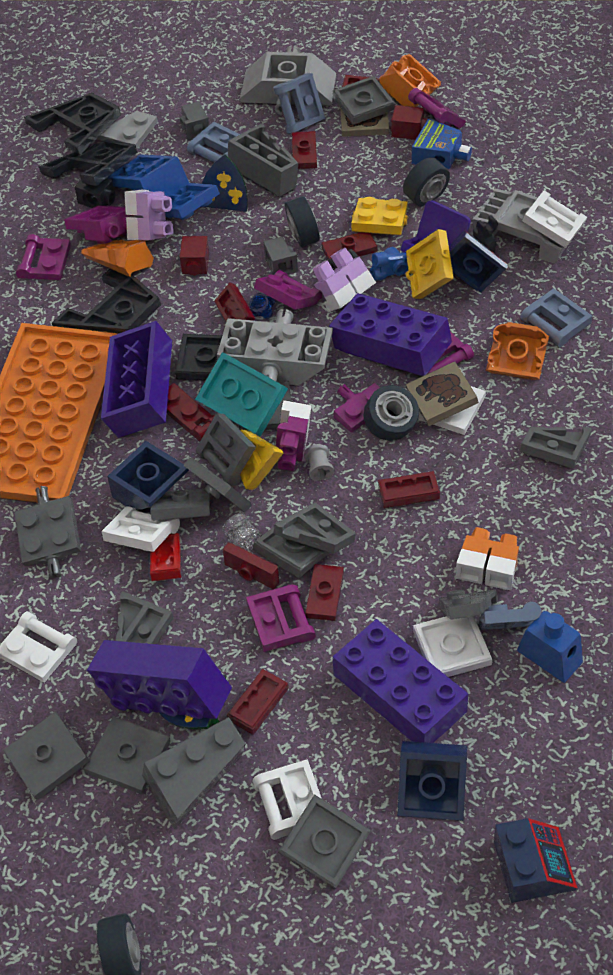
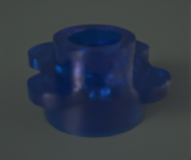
M257 293L250 300V310L254 317L262 316L264 319H269L273 315L272 307L276 300L264 293Z

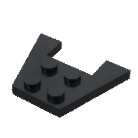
M91 92L25 116L24 119L26 124L38 132L43 131L56 122H60L76 131L77 133L65 139L64 142L66 148L81 155L121 115L119 106Z
M104 140L89 146L81 155L74 152L38 167L44 176L54 178L72 168L83 169L85 172L80 174L82 183L97 186L138 152L135 144Z
M110 268L101 278L103 283L114 289L87 315L67 308L52 322V326L119 334L139 327L161 306L159 297L131 274V277Z

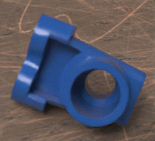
M390 247L384 252L372 254L370 274L375 281L385 280L387 276L394 274L401 276L409 271L406 252L400 253L397 248Z

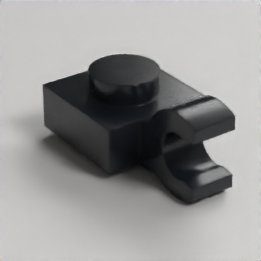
M489 215L487 224H484L481 220L477 221L476 228L473 229V236L495 253L497 243L492 234L498 227V221L492 215Z

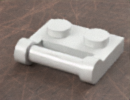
M544 190L527 211L522 221L566 248L588 217L582 213L579 215L551 198V194Z
M127 506L102 530L103 540L154 552L170 533L175 534L178 531L180 520L153 521L151 520V514L139 512L136 508Z
M25 612L20 617L18 625L0 644V658L45 683L76 646L77 638L70 634L64 635L38 621L36 615ZM31 630L58 645V648L53 651L26 636V633Z
M308 759L258 774L252 780L255 790L260 792L270 822L268 830L273 840L290 834L314 794L321 798ZM279 783L292 816L283 820L272 790V786Z

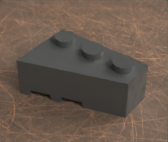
M262 123L228 141V158L236 165L241 174L279 197L296 188L298 162L284 147L277 145L276 138L266 133L265 126Z
M229 717L144 762L142 776L174 829L179 826L182 820L200 803L202 798L220 781L243 754L245 742Z

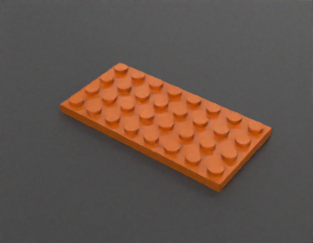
M21 323L0 374V498L38 503L35 489L37 487L40 488V486L48 488L50 501L69 496L103 401L110 337L117 335V333Z

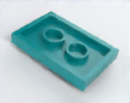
M222 352L195 400L220 414H225L230 420L261 437L288 388Z

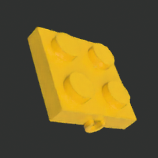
M374 197L359 198L352 215L351 231L401 235L403 226H407L408 215L406 213L408 202L398 199L380 200Z
M438 229L406 251L409 269L406 272V277L410 280L413 298L422 299L454 279L446 231Z

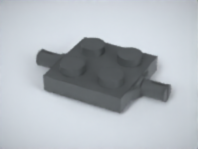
M40 486V488L37 487L35 489L38 503L32 507L15 511L22 564L24 566L40 563L47 564L49 578L51 579L55 578V575L61 577L59 560H62L67 555L81 552L73 500L67 496L50 501L48 488Z

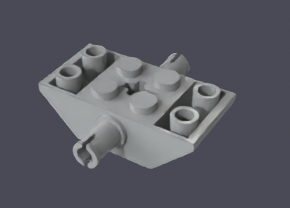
M292 46L287 47L286 52H266L246 69L240 103L276 104V113L282 115L283 110L278 95H275L273 87L306 73H312L321 105L332 106V91L335 89L336 72L313 53H300V49L297 46H294L293 52H291ZM290 90L287 92L290 104H295Z
M283 309L277 312L275 323L227 319L217 359L224 352L276 382L289 381V385L299 386L325 368L333 328L291 324L293 313L287 309L284 317H282Z

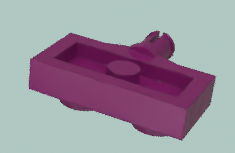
M374 383L362 392L354 394L347 385L343 384L339 387L337 393L346 400V403L334 410L333 417L352 433L365 424L363 417L364 407L374 391L380 387Z

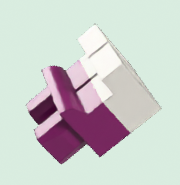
M283 401L281 421L277 427L276 447L283 451V455L278 460L279 469L294 471L296 461L303 460L308 438L311 405Z

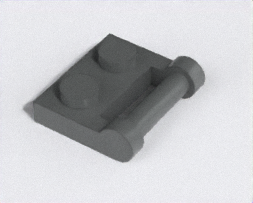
M216 413L198 444L196 453L201 459H206L223 477V481L234 487L240 482V474L256 446L225 414ZM214 448L230 463L229 467L214 452Z

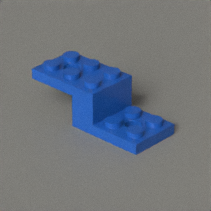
M140 154L107 177L112 179L113 187H118L119 189L130 188L133 191L142 189L149 190L150 192H164V196L172 198V208L170 211L165 212V217L187 219L194 214L193 211L199 207L208 206L213 202L212 199L220 194L216 185L189 183L178 156Z

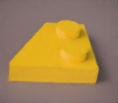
M241 429L240 431L256 446L240 474L245 488L253 490L259 486L280 459L283 451L251 431Z

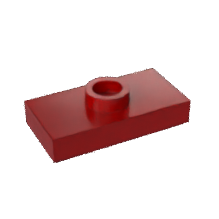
M179 533L169 534L154 552L150 551V575L152 581L181 578V542Z

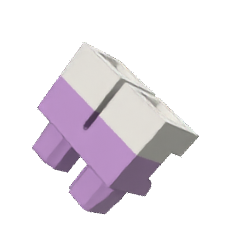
M142 189L125 192L126 215H137L126 217L127 240H154L173 234V224L165 219V212L170 211L172 208V198L164 196V192H150L149 190Z
M346 248L337 251L331 256L337 266L335 270L332 269L328 260L313 268L318 279L314 286L322 291L327 300L324 304L329 311L342 308L357 293H363L376 283L361 258L353 259Z

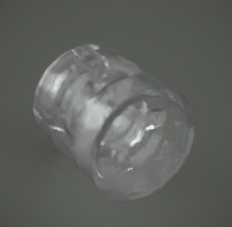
M244 513L235 514L230 517L222 529L224 535L229 540L234 541V545L248 552L253 549L254 542L262 536V533L256 527L251 526L250 519Z

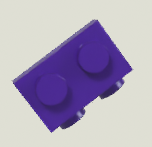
M428 201L425 204L416 237L403 241L400 251L406 252L438 229L446 231L448 245L450 246L464 230L468 232L471 220L468 216L436 201Z

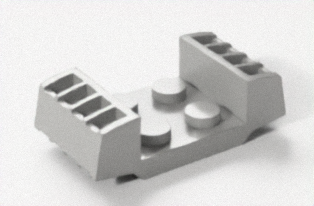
M494 189L491 196L488 197V200L472 219L475 229L477 221L481 220L484 224H487L489 215H492L498 221V227L493 232V236L500 230L539 244V258L553 264L557 262L566 249L522 221L527 211L537 200V197L517 190L508 192Z

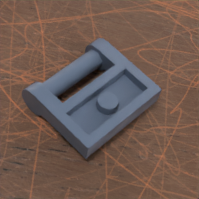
M306 73L273 87L275 95H278L287 124L285 125L287 133L299 131L325 119L312 73ZM290 90L292 92L296 109L299 115L300 120L295 121L289 97L287 94V92Z
M213 122L189 142L187 151L193 155L198 154L212 162H216L222 156L203 147V145L206 144L228 157V141L240 134Z
M554 288L526 307L520 316V319L526 324L530 322L544 331L559 348L592 323L591 314ZM542 313L555 324L560 326L562 330H557L548 322L539 317L538 314Z
M535 602L526 603L522 609L508 610L505 604L492 605L479 617L480 630L527 627L540 617L541 608Z

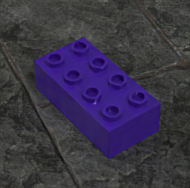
M359 293L352 298L329 325V328H333L332 341L335 349L421 376H425L452 343L448 318Z
M157 321L110 337L101 420L118 438L166 423L172 339Z
M377 619L333 656L334 676L412 742L434 743L467 712L468 693Z
M104 640L87 669L95 680L96 686L103 690L110 698L111 704L123 711L132 709L140 710L144 713H165L169 716L185 715L195 719H202V717L217 719L232 689L204 648Z

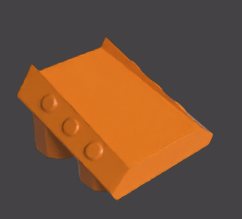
M410 54L402 56L399 62L394 61L385 74L379 78V83L386 92L402 106L417 107L419 105L412 103L408 99L412 89L418 88L430 95L441 85V82Z
M113 240L109 243L84 248L81 251V254L87 259L131 277L132 272L146 267L150 268L154 259L146 245V240Z
M511 322L498 325L494 328L493 343L488 356L486 371L493 374L539 380L549 336L537 326Z

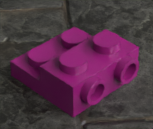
M96 206L66 218L64 221L66 229L77 230V233H84L86 240H94L97 244H105L111 242V238L127 235L126 217L135 215H126L125 207Z

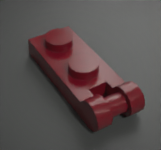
M175 383L169 386L167 414L200 442L215 415H211Z

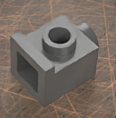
M199 101L181 106L182 116L179 117L180 124L186 132L187 141L195 138L209 126L208 117Z
M283 236L263 241L265 260L272 275L278 270H282L287 274L298 272L297 254L293 252L291 245L287 246Z

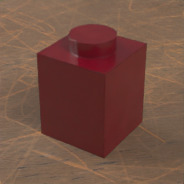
M395 105L391 120V137L416 140L427 121V118H423L424 108Z
M182 236L180 250L182 274L193 276L207 274L209 261L208 237Z

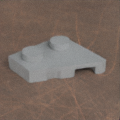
M135 111L111 124L96 140L135 144L136 149H138L157 124V116Z

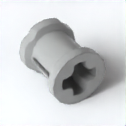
M314 444L309 446L304 452L305 460L310 464L309 476L313 481L329 479L334 474V467L328 461L329 449L326 445Z

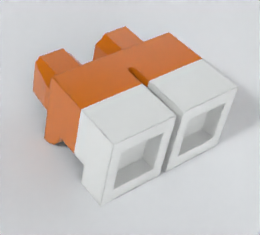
M476 527L471 536L466 535L457 560L456 579L482 584L486 569L485 585L511 591L518 562L519 546H517V537L505 533L501 536L500 542L489 540L490 532L487 529Z

